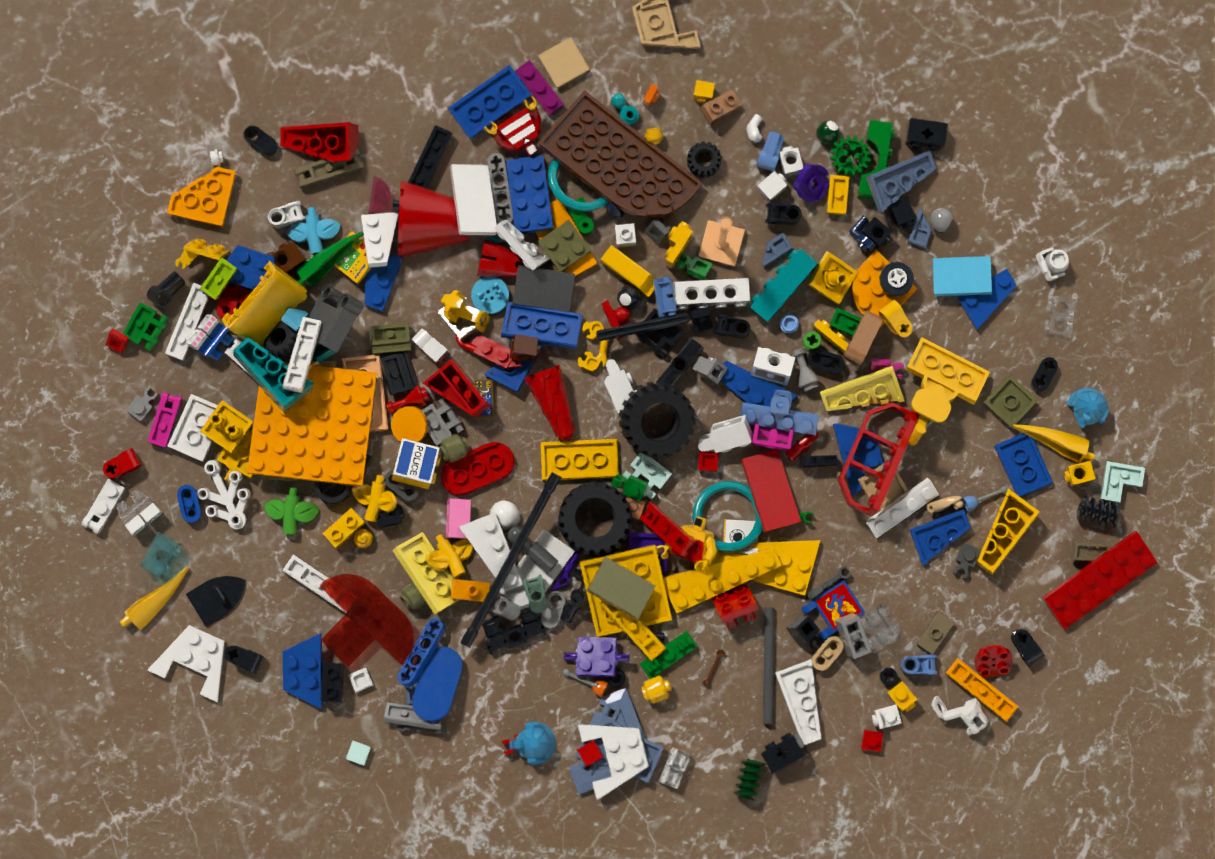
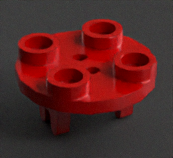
M1001 645L980 648L974 659L975 668L981 677L1006 675L1010 672L1013 662L1011 652Z

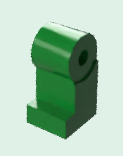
M584 197L575 200L583 203L586 202ZM566 206L580 234H591L594 223L587 217L585 211L574 210Z

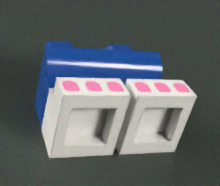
M207 314L197 327L199 330L193 332L186 344L201 355L218 360L223 354L216 347L218 343L221 342L228 346L234 338L227 332L229 329L218 322L213 315Z

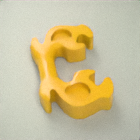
M599 321L585 322L582 332L589 330L590 335H587L586 338L595 340L596 332L603 330L604 327ZM609 340L600 342L597 357H594L591 352H584L587 358L585 361L581 357L578 358L579 367L590 372L595 371L601 362H603V367H605Z

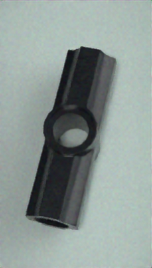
M691 338L655 383L664 382L666 385L674 386L682 375L687 372L704 347ZM677 361H682L685 364V368L677 370L674 364Z

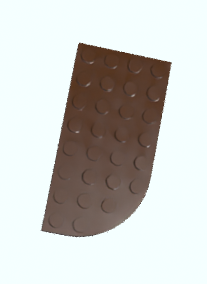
M585 90L537 145L616 208L639 217H661L671 214L686 205L703 185L700 180L654 144L648 142L644 136Z

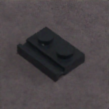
M407 351L379 359L390 396L412 390L417 386Z

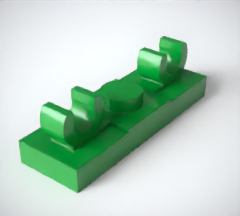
M687 630L666 644V649L653 661L647 658L640 663L649 679L655 677L697 647V644Z

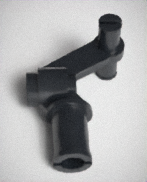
M575 568L572 575L583 579L582 571ZM584 579L580 587L571 592L570 600L566 602L567 606L561 616V620L565 622L569 615L566 623L571 624L573 622L572 620L577 610L581 608L580 604L584 602Z

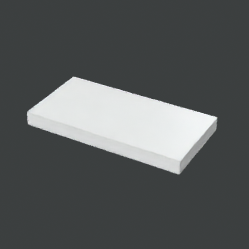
M451 164L450 173L459 235H496L498 231L495 229L497 224L488 165Z
M543 529L534 542H538L558 560L556 566L547 574L525 554L516 567L522 583L524 578L528 580L542 574L546 592L575 551ZM524 583L508 591H504L503 588L499 591L520 607L529 604Z

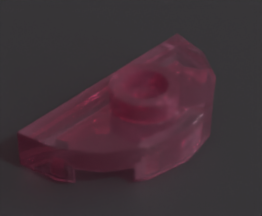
M375 176L368 214H377L383 211L390 201V190L387 184L381 178Z

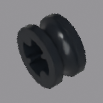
M890 667L882 669L879 675L881 682L886 685L895 683L898 677L896 670ZM888 670L892 672L891 676L894 677L892 681L889 679V682L885 681L886 677L883 675L885 671L888 673Z

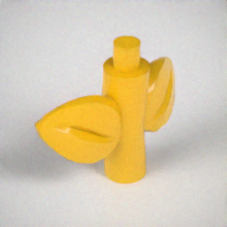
M377 475L376 481H372V486L363 484V487H351L352 494L358 503L368 506L364 517L365 520L377 522L381 510L391 512L396 507L397 500L392 492L385 491L386 484L383 483L384 476Z
M442 534L436 536L435 538L438 542L436 546L439 550L428 554L426 558L428 565L436 571H442L449 566L454 579L466 574L461 561L469 559L473 553L474 547L467 538L460 539L451 545L450 541L444 539Z

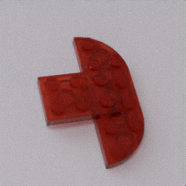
M340 574L327 579L319 585L347 612L322 638V642L346 666L349 667L374 640L403 666L407 657L412 653L414 646L413 628L403 611L376 585L359 575Z

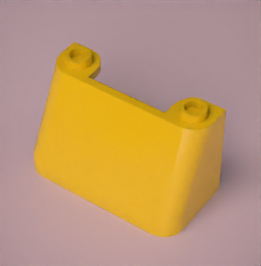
M271 261L264 267L267 271L265 277L263 275L260 276L261 281L238 309H233L234 314L230 315L227 312L221 319L226 328L244 340L250 338L263 348L264 340L276 324L281 321L288 308L295 309L298 304H302L307 298L306 288Z

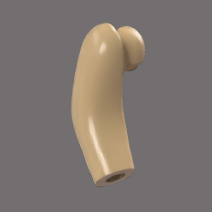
M951 496L929 503L927 510L930 513L941 512L952 505L954 509L958 510L964 506V503L961 501V496Z

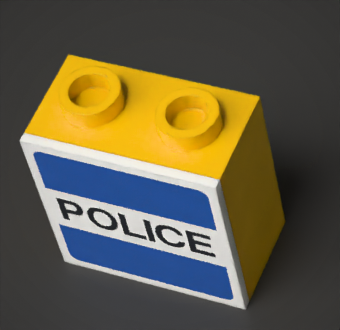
M402 438L392 480L429 490L430 484H435L437 473H434L435 466L439 467L441 455H438L440 448Z

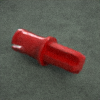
M816 432V435L805 434L800 440L797 439V443L785 452L787 458L794 462L804 451L807 452V448L819 438L818 433Z

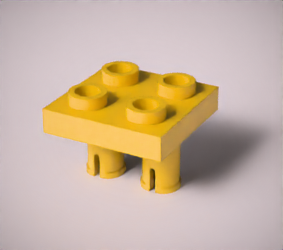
M222 400L200 432L233 454L254 422Z

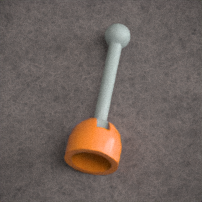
M569 669L563 670L564 676H570L592 686V691L596 695L603 697L608 683L601 680L593 683L580 676H576Z

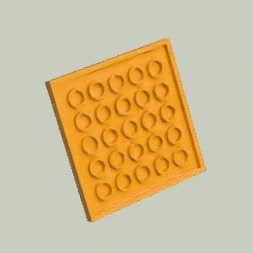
M310 365L306 379L313 382V389L284 413L259 385L247 468L248 474L363 487L377 372Z

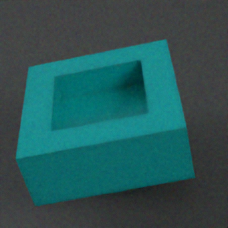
M319 345L313 354L317 361L321 363L335 352Z

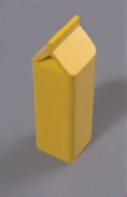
M613 245L608 248L600 259L601 263L646 296L650 297L655 290L653 279L656 278Z

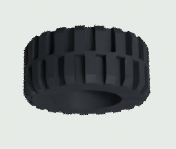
M648 382L647 386H638V390L635 393L631 391L628 394L630 398L628 401L624 399L622 403L624 409L620 410L619 413L621 417L619 426L622 428L623 437L639 453H643L648 457L662 458L663 455L669 457L673 455L672 452L675 450L680 452L682 450L681 445L689 443L688 436L694 433L692 425L696 424V418L693 417L695 411L690 405L689 399L674 386L666 385L664 382H658L657 384ZM665 403L673 410V422L670 428L659 436L651 437L646 435L641 428V419L644 412L654 404Z
M590 482L579 485V487L572 489L567 497L564 498L559 510L558 519L562 536L570 547L581 554L603 556L610 552L612 553L625 542L630 533L632 525L630 505L617 488L607 485V483ZM591 501H599L606 504L613 513L614 521L611 529L600 537H590L584 534L577 523L579 510L583 505Z

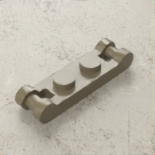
M356 149L352 157L353 164L348 165L347 161L333 162L323 159L295 168L294 173L298 177L299 181L297 183L299 188L363 169L364 165L363 162H360L359 149ZM310 171L311 177L306 178L305 173Z

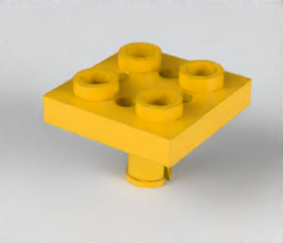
M825 252L807 285L835 304H840L858 271L832 253Z

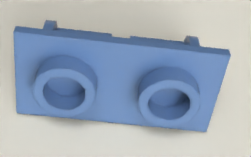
M670 277L653 279L659 317L676 315L675 297L671 296L674 293L673 280Z

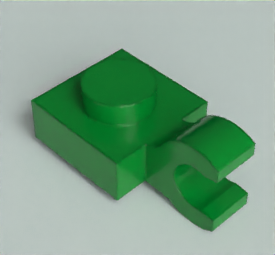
M617 474L616 478H613L611 485L616 488H623L624 495L640 502L648 483L632 475L626 479L622 475Z

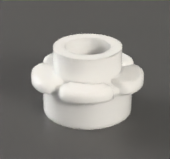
M217 149L210 151L212 167H220V163H223L222 152H217Z

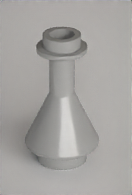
M803 348L792 351V357H796L800 367L798 387L803 388L804 392L818 388L820 379L807 367L803 355L806 351Z

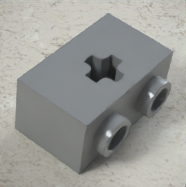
M851 613L835 620L847 656L856 659L872 652L859 616Z

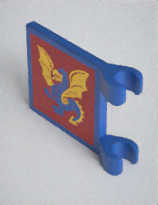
M845 580L801 608L804 614L817 608L825 620L828 628L818 633V637L821 640L838 630L835 623L836 619L851 613L857 616L865 613Z

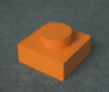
M650 85L643 99L644 105L650 107L652 103H656L660 95L658 93V86Z

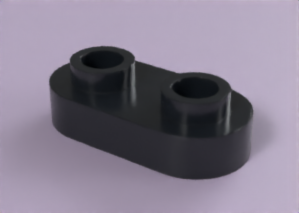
M814 349L807 356V362L810 367L827 373L839 374L845 367V361L840 355L821 349ZM818 356L820 358V362H814L813 357ZM837 362L838 367L833 368L831 363Z

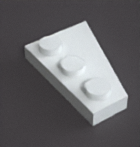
M399 212L361 215L368 268L387 266Z
M507 220L500 222L495 227L498 231V236L507 241L510 249L523 259V263L527 268L533 271L549 260L546 254L542 256L537 252L538 247L535 244L526 242L524 235Z

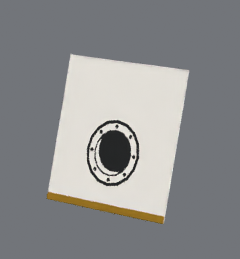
M724 519L723 542L731 543L744 539L753 529L755 521ZM745 548L740 551L724 553L750 554L758 552V548Z

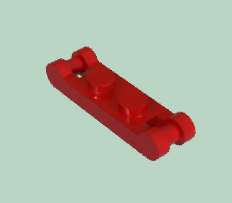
M649 502L647 511L642 513L640 520L678 554L686 557L689 553L688 549L694 545L696 539L687 534L661 511L658 505Z

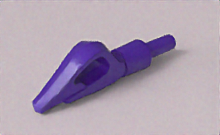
M576 552L571 561L567 562L563 572L550 591L569 585V573L575 567L574 563L580 554ZM566 578L567 582L560 585V582Z

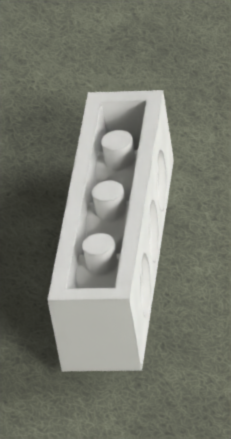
M749 278L672 282L674 291L672 296L675 297L677 310H688L689 307L696 306V309H702L715 305V308H726L727 305L734 304L735 307H745L750 302ZM731 289L735 292V296L728 298L725 296V291ZM712 290L716 293V297L708 299L705 293ZM693 291L697 294V298L689 300L686 294Z

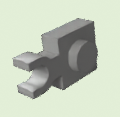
M147 387L144 391L143 398L137 395L126 409L127 412L141 422L153 409V406L149 403L159 396L158 393H155L154 396L149 397L150 387Z

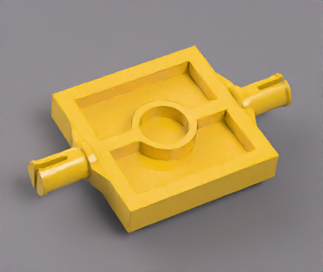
M253 427L244 436L233 454L223 448L217 458V461L225 464L229 469L224 480L231 482L229 474L233 471H239L249 478H252L254 475L247 473Z

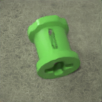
M812 331L808 332L803 339V345L808 351L817 349L821 343L820 335ZM811 337H813L814 341L817 342L814 343L813 346L809 345L810 342L807 341L810 340Z

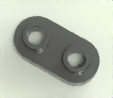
M394 470L389 471L385 475V486L403 501H415L419 494L418 487L401 482L392 484L390 480ZM407 490H410L413 494L411 496H407L405 492Z

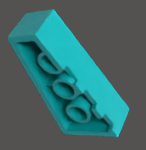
M247 338L233 349V356L283 413L313 389V382L309 379H306L302 393L283 389L288 366L250 338Z

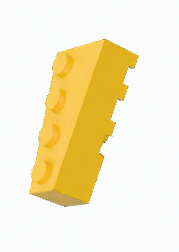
M1008 489L978 558L977 565L993 576L1038 517L1040 511Z

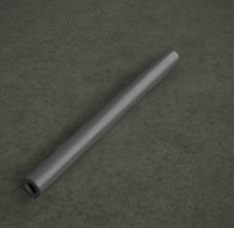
M765 607L763 724H773L774 608Z

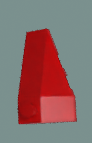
M350 122L280 127V146L333 162L351 161L359 145V125Z

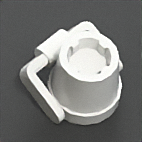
M1051 247L1036 254L1040 269L1047 281H1052L1066 275L1065 271L1069 265V258L1066 252L1054 250Z

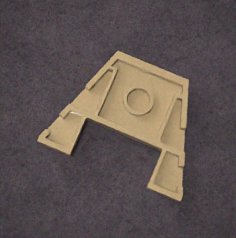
M642 0L632 7L641 45L693 49L701 47L696 30L677 35L668 0Z

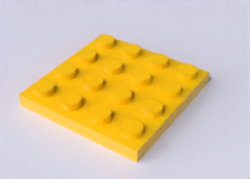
M655 544L580 561L586 592L603 559L607 557L655 585L639 617L646 626L672 620ZM587 592L596 636L600 637L624 631L600 605L603 600Z

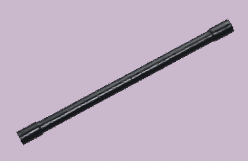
M551 472L542 493L475 618L466 630L460 642L462 645L471 648L484 619L551 494L560 482L561 476Z

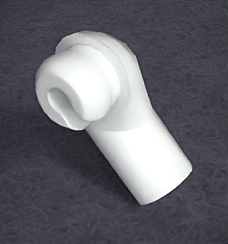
M758 114L754 115L746 127L748 138L754 143H758L762 139L758 126L763 118Z

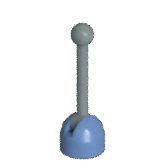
M1003 486L1000 490L980 498L966 496L962 498V502L966 511L970 512L977 508L978 502L1001 493L1006 494L1008 489Z

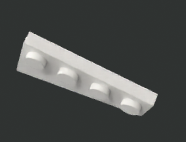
M494 512L459 527L496 578L510 549ZM515 563L502 586L504 591L523 585Z
M812 659L775 673L796 730L805 745L821 739Z

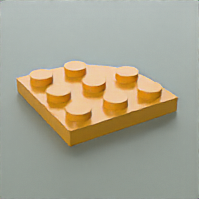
M877 250L859 267L852 284L853 301L862 316L866 310L879 316L878 311L892 300L897 301L902 306L917 290L913 285L908 293L902 296L887 294L880 285L879 277L882 269L890 262Z

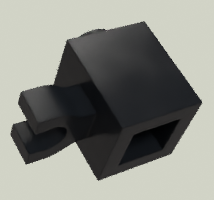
M809 615L798 616L786 627L797 643H806V647L810 652L816 650L812 645L813 641L817 645L823 643L819 637L815 636L820 629Z

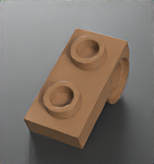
M731 89L703 104L700 110L709 124L712 125L721 120L725 115L740 108L742 103Z

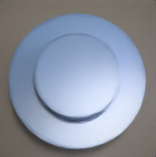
M785 315L780 320V328L784 333H794L799 327V321L794 315Z

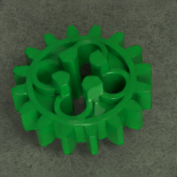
M847 135L846 140L842 137L839 138L840 144L837 142L833 144L836 149H831L830 153L834 155L830 157V161H835L832 167H838L837 173L844 171V176L851 173V176L854 177L856 171L860 175L862 173L861 168L867 169L868 166L865 163H870L871 159L867 156L871 155V151H866L869 145L862 144L863 138L857 141L856 135L853 139H850V136ZM843 145H847L849 147L850 155L853 154L856 149L862 150L861 154L856 153L853 157V161L858 162L859 166L854 167L852 165L851 157L847 158L845 163L839 162L840 158L845 159L848 154L847 150H843Z

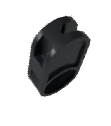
M253 125L248 126L244 130V139L262 154L272 156L277 152V142L263 130ZM252 130L258 132V137L255 140L248 138V133Z
M837 455L800 457V467L838 465Z

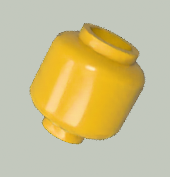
M662 676L646 680L642 687L645 700L650 701L652 704L668 699L669 691H672L669 680H664Z

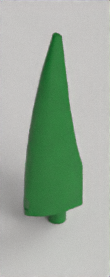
M361 231L346 237L309 258L296 268L301 278L297 282L302 286L306 284L311 288L315 286L364 233Z

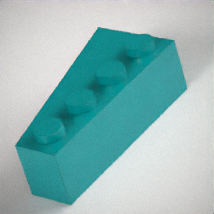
M800 248L798 251L794 249L788 256L789 262L786 265L782 264L776 270L778 275L773 280L770 278L764 284L765 290L761 295L757 293L752 298L751 302L753 304L750 308L767 322L781 309L786 300L795 293L800 283L802 284L810 276L814 267L817 268L820 263L804 248Z

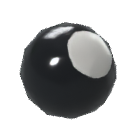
M632 285L624 286L619 290L617 300L621 307L633 309L639 305L641 294Z

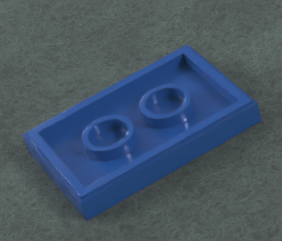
M1022 433L994 446L1011 486L1019 497L1053 483L1032 437Z

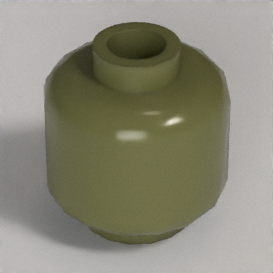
M454 434L441 441L439 451L445 461L448 460L453 463L467 455L469 445L464 437L461 438L459 435Z
M411 582L401 590L400 599L406 608L415 610L427 603L414 582Z

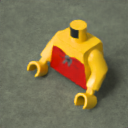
M696 516L694 525H683L681 527L687 534L696 539L694 545L688 549L689 553L686 557L678 554L666 542L664 543L665 546L659 545L656 547L657 555L664 551L661 557L666 559L669 556L668 550H671L672 554L695 562V569L698 573L702 569L703 573L707 574L710 570L708 565L711 564L717 554L714 533L705 530L707 519Z

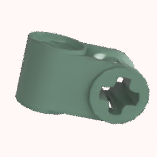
M542 574L528 580L524 578L523 583L531 610L535 613L545 611L547 600Z

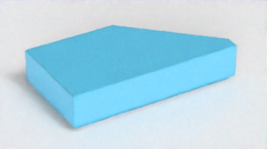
M288 308L281 321L297 331L301 325L302 318L306 317L308 312Z

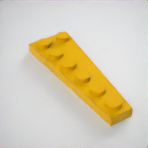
M774 547L708 565L710 570L707 574H704L702 569L699 573L696 569L665 576L663 581L666 593L677 614L782 566Z

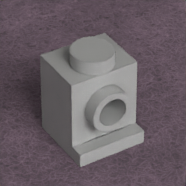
M700 356L693 370L703 378L718 384L728 367L716 358L708 357L706 359Z

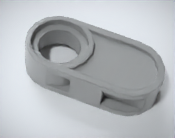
M559 591L551 592L547 597V608L542 612L541 616L542 624L546 628H554L559 623L565 605V596ZM559 595L562 598L559 606L551 604L552 596Z

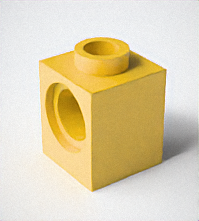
M1091 461L1065 468L1066 483L1069 482L1070 486L1095 480ZM1075 469H1080L1083 472L1082 479H1077L1074 476Z

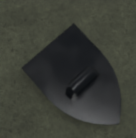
M234 576L216 577L204 582L186 594L205 627L229 613L237 605L244 591L245 580Z

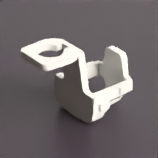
M935 696L933 699L932 707L937 715L943 720L961 717L968 726L966 732L968 735L975 734L987 726L988 719L981 710L980 703L976 698L967 701L962 707L948 711L939 696ZM937 703L940 705L942 712L939 710Z

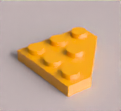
M220 167L214 168L210 173L196 179L179 192L177 191L172 194L167 214L223 227L237 172Z

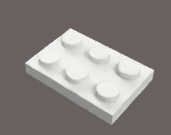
M191 394L168 447L204 462L213 440L201 433L200 430L218 405Z

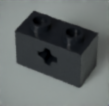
M910 118L905 144H910L912 148H921L923 146L929 147L928 149L931 151H940L945 146L948 123ZM924 132H928V139H925Z
M323 663L321 702H343V663Z
M789 732L781 737V742L776 744L773 741L764 746L766 750L761 755L772 774L809 753L798 732L793 735ZM786 749L788 752L782 754L781 750Z

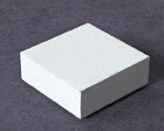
M366 667L348 675L355 693L374 685Z

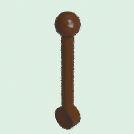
M718 650L717 652L718 656L707 679L703 681L705 687L710 686V679L721 657L725 655L723 650Z

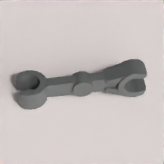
M846 566L839 568L837 576L829 579L822 586H818L808 592L807 596L809 599L818 596L824 588H828L839 578H849L851 573L847 576L841 574V571Z
M405 725L403 729L397 728V730L406 731L415 729L419 731L424 730L433 731L434 733H445L446 726L442 725L441 730Z

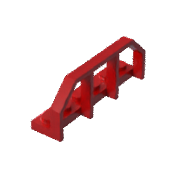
M893 402L869 410L865 414L838 477V483L848 506L870 517L880 511L920 414L916 413L913 409L908 410ZM888 409L904 415L903 420L905 424L897 432L896 437L898 440L896 444L865 429L871 415ZM862 435L890 448L889 454H891V457L883 465V474L852 460ZM849 466L878 479L875 484L877 489L875 495L872 494L867 503L869 508L853 501L844 479Z

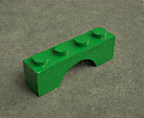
M876 120L869 121L866 142L875 149L878 156V164L870 173L861 175L857 195L859 198L874 200L866 177L890 167L886 166L887 159H891L892 148L889 147L890 140H894L895 129H892L893 123Z

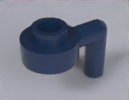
M863 215L849 230V233L858 240L859 243L857 245L864 252L867 250L871 252L876 245L865 234L859 232L869 221Z

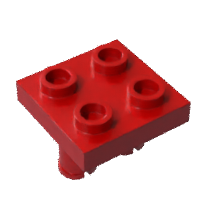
M747 584L737 586L730 591L711 598L722 623H726L727 629H732L731 622L734 628L737 627L738 621L736 618L740 616L744 617L745 622H750L749 615L752 621L756 619L754 611L759 608Z

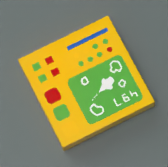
M351 231L347 237L354 235L355 233ZM362 238L334 265L357 284L362 281L371 269L368 268L365 244Z

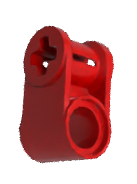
M130 448L107 461L103 466V472L110 479H118L138 469L142 464L134 449ZM111 466H114L116 468L115 474L109 472L111 470Z

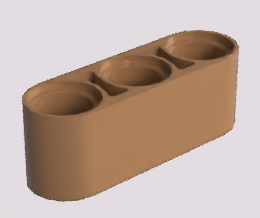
M866 310L843 356L861 365L883 322V318Z

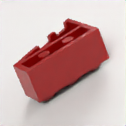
M453 359L449 360L422 383L474 417L480 416L492 406L458 362Z

